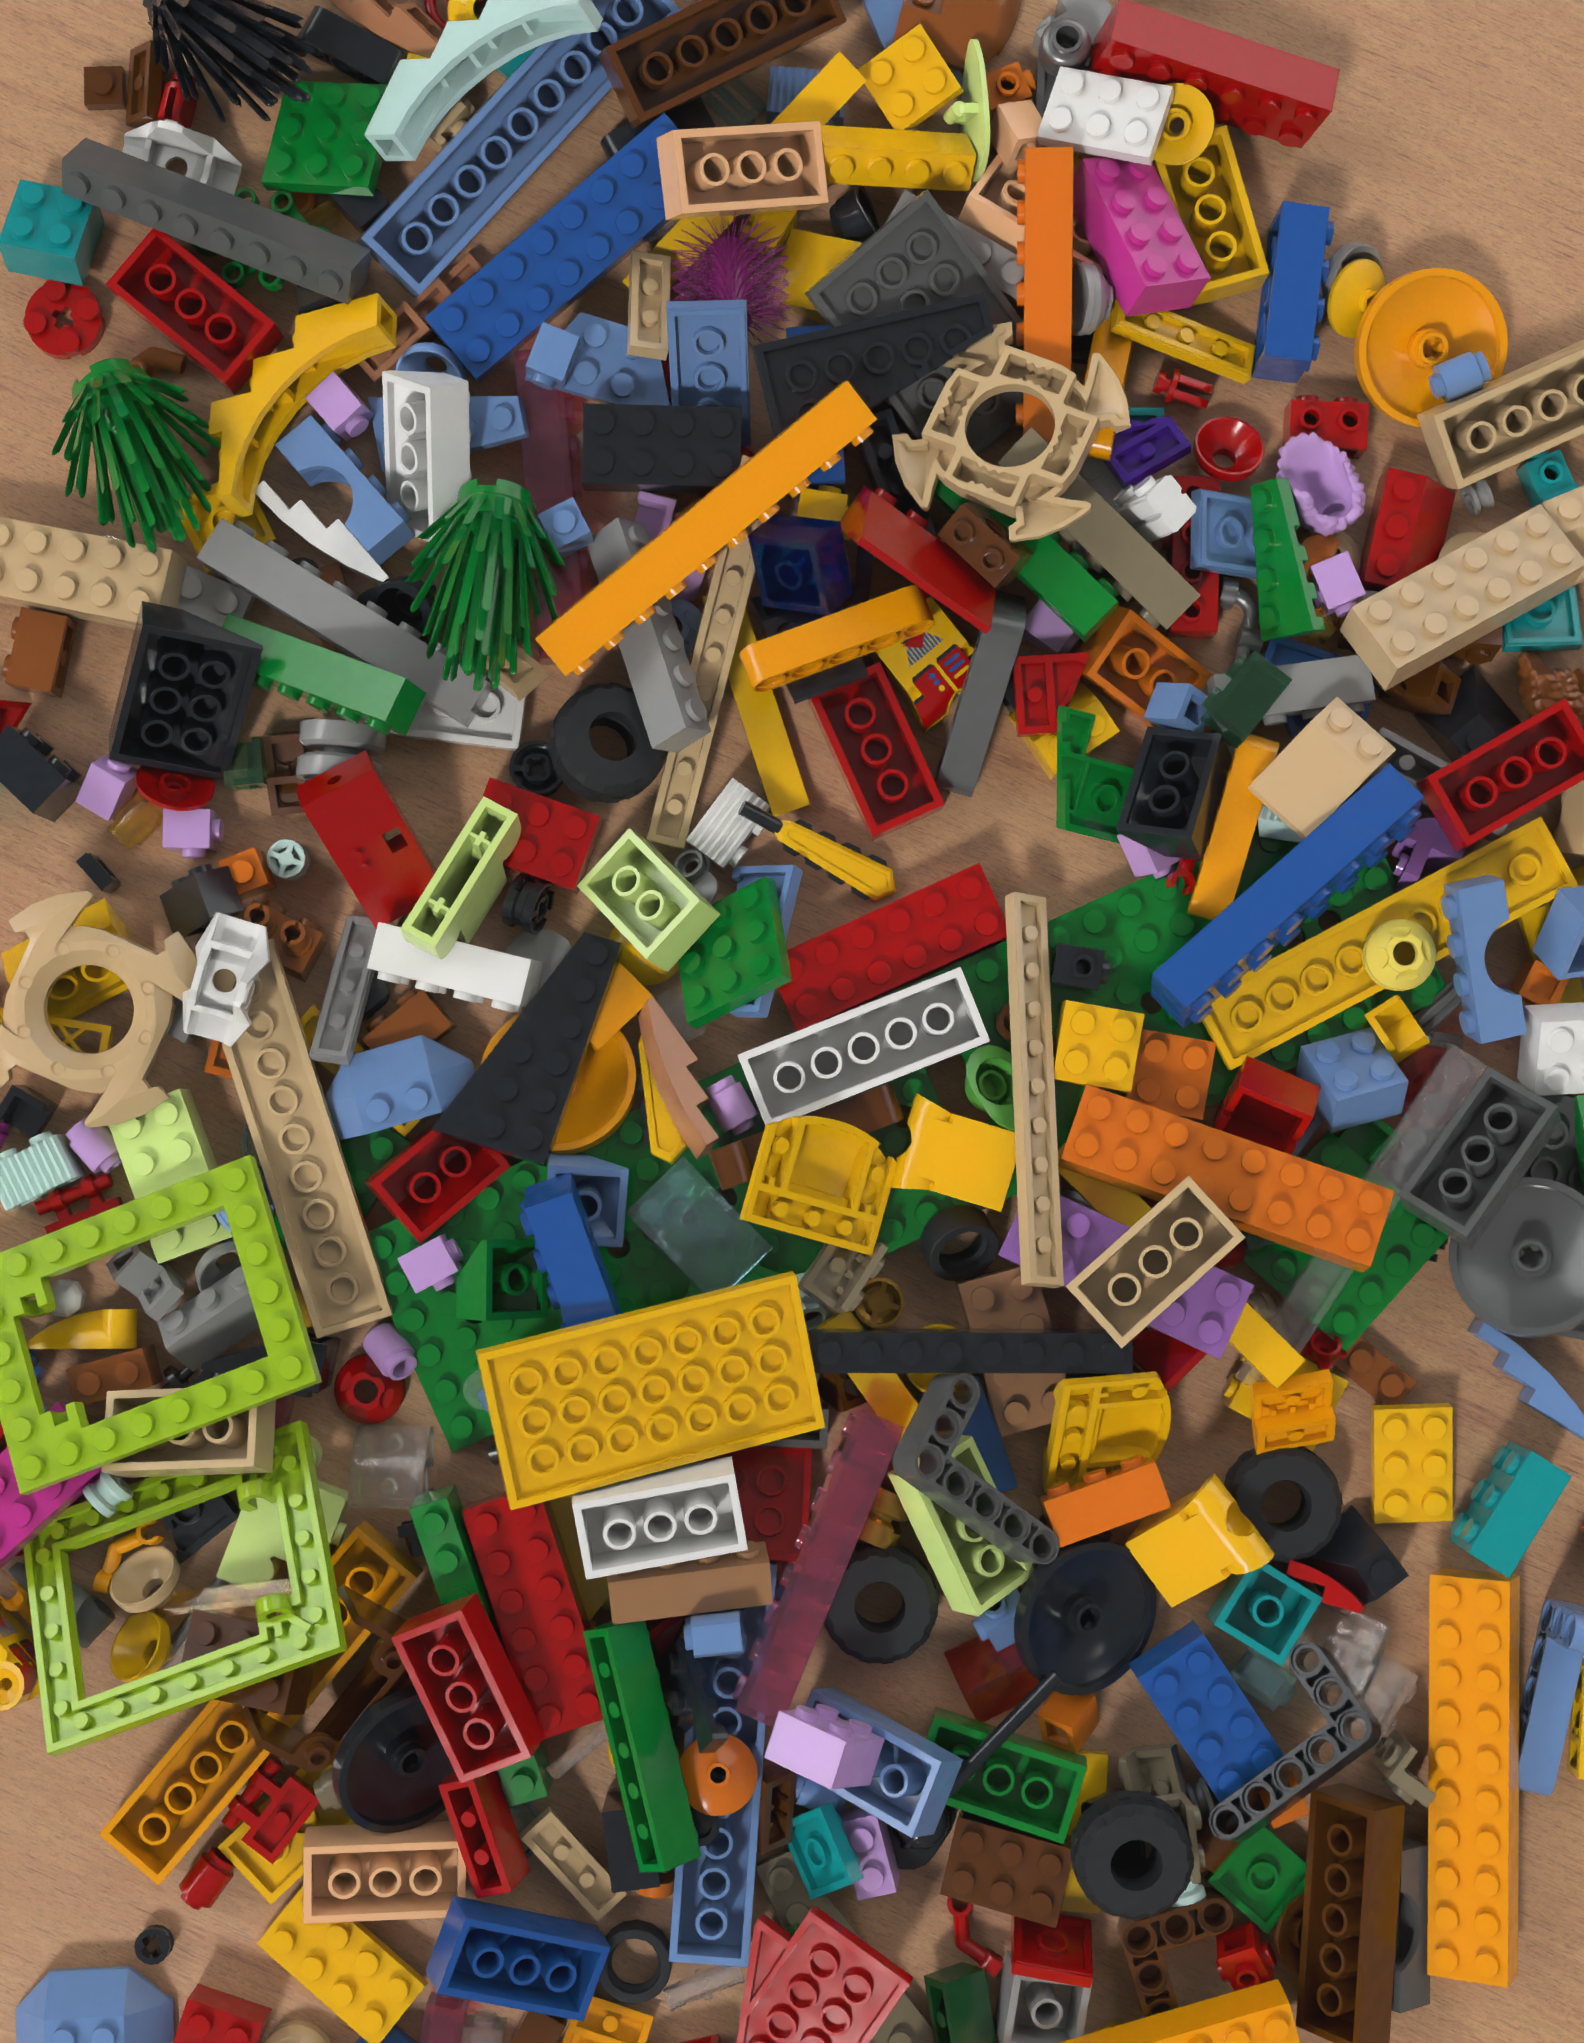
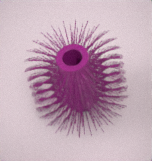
M723 221L722 226L725 237L722 232L723 238H721L717 228L716 231L713 228L719 238L716 241L710 234L708 235L702 228L700 229L711 239L713 244L692 234L689 235L697 239L704 246L675 240L694 251L671 250L675 253L676 251H683L677 252V254L686 258L672 261L693 262L695 264L672 263L675 266L678 264L691 265L678 266L681 268L680 271L689 272V274H677L675 272L672 274V276L691 275L674 277L681 281L675 284L676 286H689H673L672 289L692 287L691 289L675 290L676 292L681 291L679 292L681 294L678 295L679 297L690 299H673L672 301L747 300V331L751 333L753 338L755 336L762 344L764 343L749 327L769 336L772 335L758 325L785 330L768 320L788 319L776 312L790 310L769 309L768 307H780L771 305H780L783 302L782 300L786 301L783 298H790L772 296L773 294L790 296V294H778L785 293L782 289L786 288L789 284L771 282L789 281L785 279L783 281H775L782 280V275H775L776 273H771V271H784L787 273L789 270H771L785 269L786 267L779 265L782 263L781 261L765 260L785 258L787 260L788 256L774 255L786 248V246L765 248L780 237L754 244L768 231L747 243L745 242L748 236L763 221L758 225L756 224L743 240L739 237L744 227L742 230L740 227L737 237H735L734 232L733 237V223L732 236L729 237L728 222V237H726ZM765 243V244H763V245H760V246H758V247H756V248H753V249L749 250L750 247H753V246H756V245ZM691 245H695V246L707 248L709 251H706V250H703V249H700V248H697V247H694V246H691ZM778 248V249L768 250V251H764V252H759V251L765 250V249ZM773 251V252H770V253H772V254H770V255L761 254V253ZM684 252H697V253H699V254H691V253H684ZM685 254L696 255L701 257H693ZM761 314H771V315H775V316H768V315H761ZM762 316L774 317V318H781V319H765V318L762 317ZM752 319L757 320V321H760V322H763V323H766V324H769V325H772V326H768V325L756 323V322H754Z

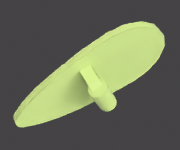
M970 39L964 65L962 84L964 92L962 93V99L952 104L944 112L943 118L950 125L959 123L960 133L968 134L977 155L972 182H978L984 174L990 150V111L982 50L977 39Z

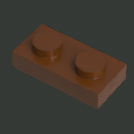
M152 40L130 50L126 125L135 129L149 122L158 121L157 115L162 99V79L165 72L162 68L161 55L159 63L155 65Z

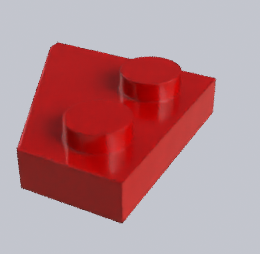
M1089 652L1016 656L1012 674L1017 737L1057 734L1059 705L1068 707L1089 659Z

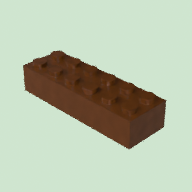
M701 0L605 47L598 57L634 130L658 118L664 112L666 114L835 31L846 23L847 20L838 0Z
M1344 1783L1316 1788L1311 1792L1296 2026L1333 2043H1389L1405 1804Z

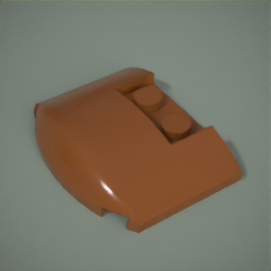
M903 0L892 44L918 24H921L947 66L964 72L966 52L970 39H977L979 41L985 64L994 56H999L1013 31L1022 0Z

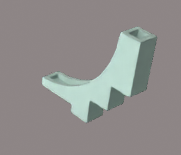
M487 0L479 20L447 22L430 59H403L399 61L364 135L385 161H415L428 137L446 113L472 87L492 71L516 56L544 43L570 35L598 32L603 18L591 0Z

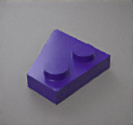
M1170 416L1151 418L1145 422L1130 420L1131 428L1115 434L1110 461L1103 460V462L1124 489L1128 485L1132 484L1134 486L1146 477L1152 476L1190 454L1191 444Z

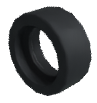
M959 1205L943 1210L925 1225L920 1237L921 1250L930 1268L936 1276L944 1280L961 1281L973 1278L990 1266L999 1251V1238L984 1211L974 1206ZM967 1232L979 1233L972 1245L963 1251L954 1254L940 1253L942 1247L955 1236Z
M638 1919L624 1921L610 1929L605 1938L611 1948L599 1978L606 1992L618 2001L630 2004L647 2002L659 1995L668 1983L672 1968V1962H669L670 1942L664 1932L654 1924ZM639 1939L646 1941L656 1951L658 1957L657 1970L648 1981L631 1984L622 1981L615 1974L612 1968V1955L617 1946L625 1940Z

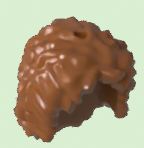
M1531 651L1520 653L1518 657L1520 667L1516 672L1520 677L1518 691L1522 697V704L1526 706L1530 717L1566 698L1584 729V669L1582 667L1576 668L1574 671L1570 668H1564L1563 670L1559 668L1550 669L1544 664L1539 653L1535 652L1533 654Z

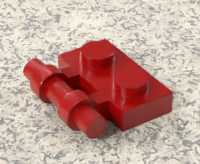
M103 1173L98 1176L90 1174L81 1178L80 1183L64 1190L58 1187L48 1192L47 1197L35 1201V1208L40 1216L54 1211L58 1218L57 1222L44 1227L46 1233L49 1234L123 1205L121 1197H115L108 1201L104 1199L102 1190L114 1186L110 1173ZM86 1197L91 1208L73 1215L69 1204Z
M270 1756L265 1764L259 1766L250 1777L251 1782L243 1793L235 1795L228 1804L230 1810L222 1819V1823L231 1830H234L241 1820L249 1825L251 1828L242 1838V1841L272 1864L319 1804L313 1787L295 1773H292L284 1784L276 1780L275 1775L282 1768L283 1764L274 1756ZM264 1791L273 1799L264 1811L260 1813L254 1808L253 1804Z

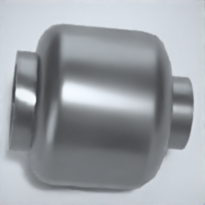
M1059 18L1052 21L1044 29L1038 48V57L1043 69L1047 73L1057 77L1060 66L1079 70L1085 66L1091 48V37L1087 28L1075 19Z

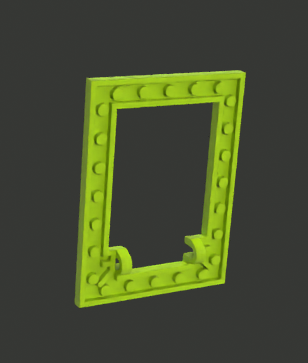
M251 1155L0 1252V1420L19 1492L22 1495L32 1494L322 1382L255 1157ZM225 1210L268 1357L91 1425L88 1423L83 1402L66 1404V1412L48 1411L45 1413L20 1319L40 1317L56 1309V1302L49 1279ZM33 1297H36V1300H31V1301L28 1300V1299H31V1298H33Z
M298 1420L275 1429L272 1473L148 1477L129 1484L134 1495L128 1501H121L110 1518L98 1512L87 1500L67 1508L23 1548L47 1754L58 1756L348 1650L307 1423ZM237 1490L239 1508L247 1512L258 1509L256 1498H263L270 1503L277 1502L292 1594L273 1593L262 1596L255 1601L259 1635L86 1698L68 1553ZM275 1612H282V1613H283V1614H280V1615L275 1616Z

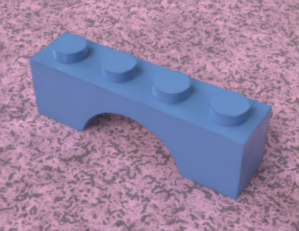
M310 415L275 446L310 487L324 482H338L352 489L353 505L344 525L380 566L415 536L406 524L411 520V517L397 501L390 505L383 498L388 492L373 474L366 478L360 471L365 466L350 448L343 452L337 445L341 441L338 434L326 422L320 426Z
M1488 874L1443 884L1445 896L1441 899L1443 914L1450 924L1451 935L1447 937V945L1452 958H1455L1457 973L1453 975L1455 991L1462 1001L1463 1011L1459 1013V1021L1463 1033L1480 1044L1527 1034L1521 995L1506 988L1497 987L1490 979L1485 967L1484 957L1487 942L1492 933L1509 919L1504 879Z

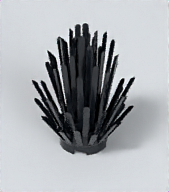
M143 0V6L147 8L150 21L148 24L153 30L155 65L159 63L161 55L162 68L166 74L168 73V45L182 96L186 101H190V93L197 100L198 92L184 57L217 118L223 123L226 122L225 116L194 57L222 88L233 104L242 107L241 99L237 96L239 94L265 121H271L268 114L224 68L267 107H272L278 102V99L270 91L277 94L281 91L294 101H302L304 103L309 101V94L293 83L298 81L299 74L289 66L298 71L303 70L305 73L313 75L310 66L300 57H305L306 53L321 56L320 48L264 20L268 17L290 27L301 29L302 26L298 21L304 18L258 0Z

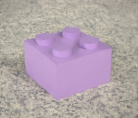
M816 1704L815 1708L797 1705L794 1710H779L764 1758L831 1790L867 1786L871 1784L885 1738L872 1733L873 1727L865 1722L850 1719L848 1722L839 1718V1711L830 1706Z

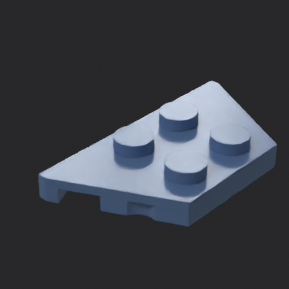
M580 312L567 326L565 331L580 336V347L564 389L556 386L553 389L603 404L670 405L661 360L627 355L628 326ZM526 375L525 380L531 382L532 377Z

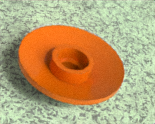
M727 1734L728 1740L715 1753H699L696 1739L684 1751L679 1762L684 1785L688 1792L689 1804L697 1811L706 1815L724 1816L736 1812L749 1801L756 1788L758 1770L755 1758L747 1745ZM715 1767H722L726 1772L724 1781L720 1783L713 1782L710 1777V1773Z

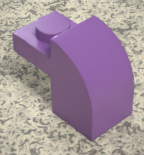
M1436 818L1417 820L1414 823L1417 826L1415 831L1402 843L1398 842L1393 849L1391 856L1398 858L1392 874L1398 876L1393 889L1394 892H1398L1416 883L1422 870L1432 874L1462 858L1466 847L1454 851Z

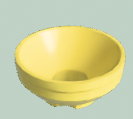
M1393 919L1381 923L1368 934L1362 950V961L1367 974L1377 985L1392 991H1406L1422 984L1430 976L1435 966L1436 948L1432 937L1421 925L1405 919ZM1399 942H1408L1415 950V959L1409 965H1400L1394 959L1393 950Z

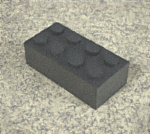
M1488 1066L1398 1194L1403 1208L1472 1250L1561 1123L1558 1106Z

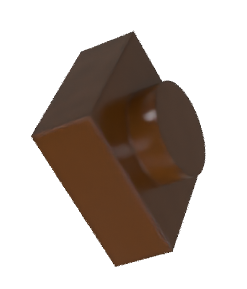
M123 66L84 67V105L88 110H127L126 71Z

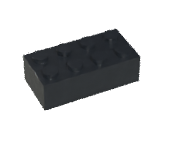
M583 403L582 485L584 491L708 494L740 466L742 407Z

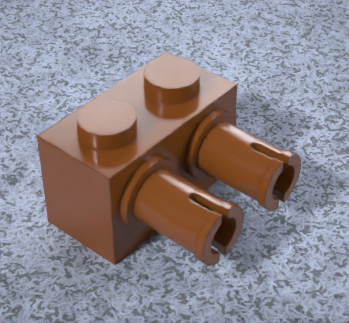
M253 899L251 904L245 909L242 920L266 926L268 939L274 938L285 973L305 983L327 943L324 934L320 932L322 927L305 917H301L297 921L285 915L287 910L275 902L266 900L262 904Z

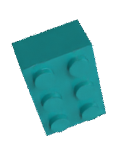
M1511 1441L1508 1442L1507 1446H1501L1494 1454L1491 1461L1492 1470L1486 1480L1481 1479L1473 1488L1470 1496L1473 1501L1465 1513H1459L1450 1527L1452 1535L1449 1538L1450 1542L1507 1578H1510L1572 1477L1535 1452Z

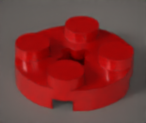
M47 280L31 296L23 319L24 327L35 345L45 354L60 360L70 359L69 357H75L79 354L84 356L90 353L101 341L105 330V319L101 305L96 296L87 287L54 280ZM71 311L70 317L74 320L71 326L64 324L61 329L57 328V316L60 313Z

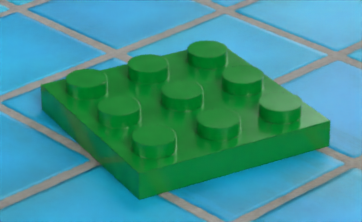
M314 81L293 82L309 94L310 99L304 103L302 101H294L287 95H283L261 179L267 191L284 190L287 192L374 196L383 158L364 134L388 85Z
M764 876L713 903L712 906L720 913L719 917L678 960L687 1024L696 1029L792 981L776 883L768 876Z

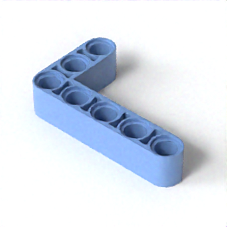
M1547 1598L1542 1607L1519 1710V1790L1544 1796H1550L1554 1790L1584 1656V1606Z

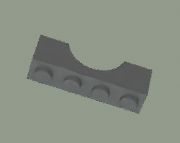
M1404 1836L1402 1842L1392 2011L1397 2013H1403L1430 2004V1975H1427L1428 1843Z

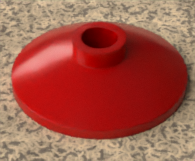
M143 765L139 767L136 773L135 783L141 795L151 803L165 809L175 811L196 810L207 805L214 796L215 784L212 778Z

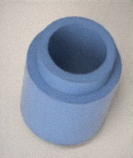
M1468 351L1433 366V375L1428 377L1429 386L1435 398L1442 397L1448 403L1483 388L1484 383L1491 380V372L1488 362L1481 351L1473 354Z
M796 1773L795 1804L812 1810L832 1801L836 1812H842L846 1799Z

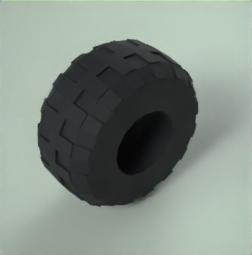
M597 683L576 692L559 709L549 732V757H551L557 776L562 779L566 787L572 792L593 802L617 803L638 795L657 777L668 752L652 749L633 688L618 683ZM595 726H607L616 730L623 737L626 744V758L620 761H613L601 757L593 749L589 741V729Z
M1304 1447L1277 1449L1258 1455L1255 1448L1240 1455L1225 1475L1226 1478L1223 1485L1235 1499L1241 1512L1252 1522L1275 1553L1271 1560L1272 1562L1289 1563L1290 1560L1298 1561L1317 1554L1321 1548L1330 1542L1337 1527H1339L1343 1501L1338 1481L1328 1465L1314 1452ZM1290 1480L1296 1482L1301 1493L1300 1508L1296 1514L1286 1522H1267L1262 1516L1261 1510L1262 1496L1267 1488L1278 1481Z
M863 1543L854 1546L853 1549L846 1553L844 1552L828 1571L821 1590V1615L830 1637L846 1654L870 1664H889L914 1654L930 1637L938 1615L937 1588L927 1566L908 1549L900 1545L882 1549L869 1543ZM878 1581L892 1584L899 1589L903 1596L902 1607L898 1614L889 1621L881 1623L871 1622L863 1618L855 1607L856 1597L861 1589L870 1583Z
M1123 1790L1103 1796L1083 1812L1075 1829H1073L1071 1837L1072 1850L1070 1854L1076 1879L1086 1897L1094 1905L1101 1908L1103 1912L1112 1916L1137 1920L1138 1918H1150L1160 1914V1912L1175 1904L1184 1890L1186 1891L1191 1881L1192 1870L1194 1869L1192 1842L1181 1818L1168 1803L1147 1792ZM1143 1840L1152 1844L1149 1857L1139 1866L1122 1869L1111 1864L1114 1852L1126 1842Z

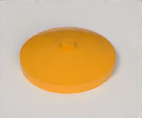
M1425 268L1403 274L1389 282L1374 296L1360 319L1354 342V365L1360 386L1369 401L1383 415L1400 424L1420 427L1417 414L1445 402L1442 397L1436 399L1430 389L1428 377L1433 375V366L1468 351L1472 354L1481 351L1490 368V381L1501 377L1508 351L1506 322L1501 308L1491 292L1482 283L1466 273L1448 268Z
M520 1014L506 1022L492 1037L483 1054L481 1064ZM620 1030L598 1051H595L590 1045L588 1046L551 1154H576L597 1146L609 1138L621 1126L630 1112L636 1094L637 1073L632 1050Z

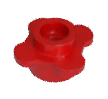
M1320 1330L1312 1334L1309 1343L1301 1344L1299 1351L1302 1357L1310 1358L1317 1365L1318 1369H1329L1331 1371L1338 1359L1346 1358L1347 1351L1345 1352L1342 1349V1342L1338 1336L1329 1334L1335 1339L1336 1342H1334L1327 1335L1328 1333Z

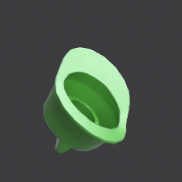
M985 1045L978 1047L969 1056L966 1064L964 1083L967 1099L975 1108L982 1112H987L998 1125L1015 1131L1012 1055L1000 1046Z

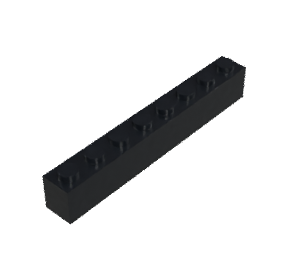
M810 1329L809 1344L815 1373L1133 1374L1132 1340L1121 1348L1105 1329Z

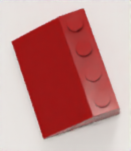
M863 486L837 526L862 548L987 635L992 626L996 588L940 536L936 537L925 528L929 522L912 509H909L906 515L894 507L897 499L878 486L873 492Z

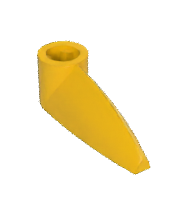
M102 1309L65 1318L50 1325L29 1339L28 1349L137 1348L138 1309Z

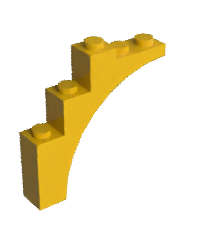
M378 293L351 300L349 304L340 303L297 315L295 333L292 336L294 348L253 359V371L250 378L251 392L211 402L208 433L221 445L218 453L220 468L219 482L216 485L217 498L238 518L253 514L256 489L265 462L280 434L297 411L307 402L305 397L333 371L339 375L371 356L396 348L397 315Z

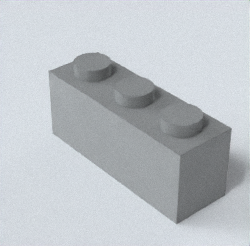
M242 1266L237 1267L157 1322L166 1350L193 1372L201 1367V1363L213 1359L259 1328Z

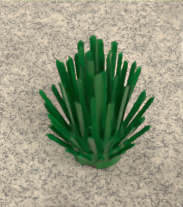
M111 358L90 365L91 372L80 382L77 379L74 381L72 387L73 403L62 420V423H66L52 450V456L60 452L73 425L64 452L65 460L67 462L71 461L65 496L68 497L72 493L78 465L76 488L80 497L84 498L87 486L91 442H93L99 524L105 526L108 521L113 524L115 520L108 477L109 468L128 545L132 548L136 547L132 524L136 521L131 500L150 552L155 553L157 551L153 525H155L156 530L160 533H164L168 529L175 542H183L186 538L180 521L185 520L183 509L197 532L200 530V524L188 499L192 497L169 455L208 513H211V505L196 481L206 492L210 491L211 486L166 423L200 455L207 458L208 452L168 413L213 447L221 448V445L216 439L200 428H209L206 421L160 394L163 393L178 401L187 402L189 399L181 394L187 390L147 376L143 368L139 369L132 366L128 359Z
M474 479L463 484L459 489L457 502L417 536V538L429 539L436 533L412 561L411 566L416 567L405 581L415 582L420 580L436 558L432 571L410 607V611L413 613L419 608L443 565H447L422 636L430 634L436 619L426 656L430 659L434 654L451 596L454 593L441 650L447 647L442 678L447 681L450 674V681L452 682L457 677L462 647L460 666L464 674L468 676L475 670L473 689L477 692L483 688L488 655L490 656L488 678L492 681L491 686L494 690L499 686L500 668H504L505 658L510 662V674L514 675L517 672V642L521 641L526 654L532 658L527 582L534 614L537 618L541 616L532 568H536L552 622L558 618L551 596L557 595L558 588L539 541L551 563L556 565H565L535 515L537 504H533L531 501L532 493L514 482L497 479L496 485H478V479Z

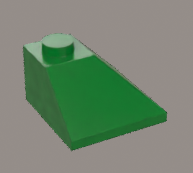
M535 1238L481 1240L456 1278L457 1319L498 1321L548 1318V1272L540 1273L533 1253V1250L536 1249L534 1244Z

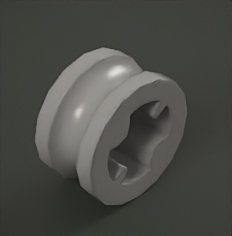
M1484 479L1459 489L1462 502L1472 516L1479 515L1481 508L1489 510L1494 507L1492 491Z

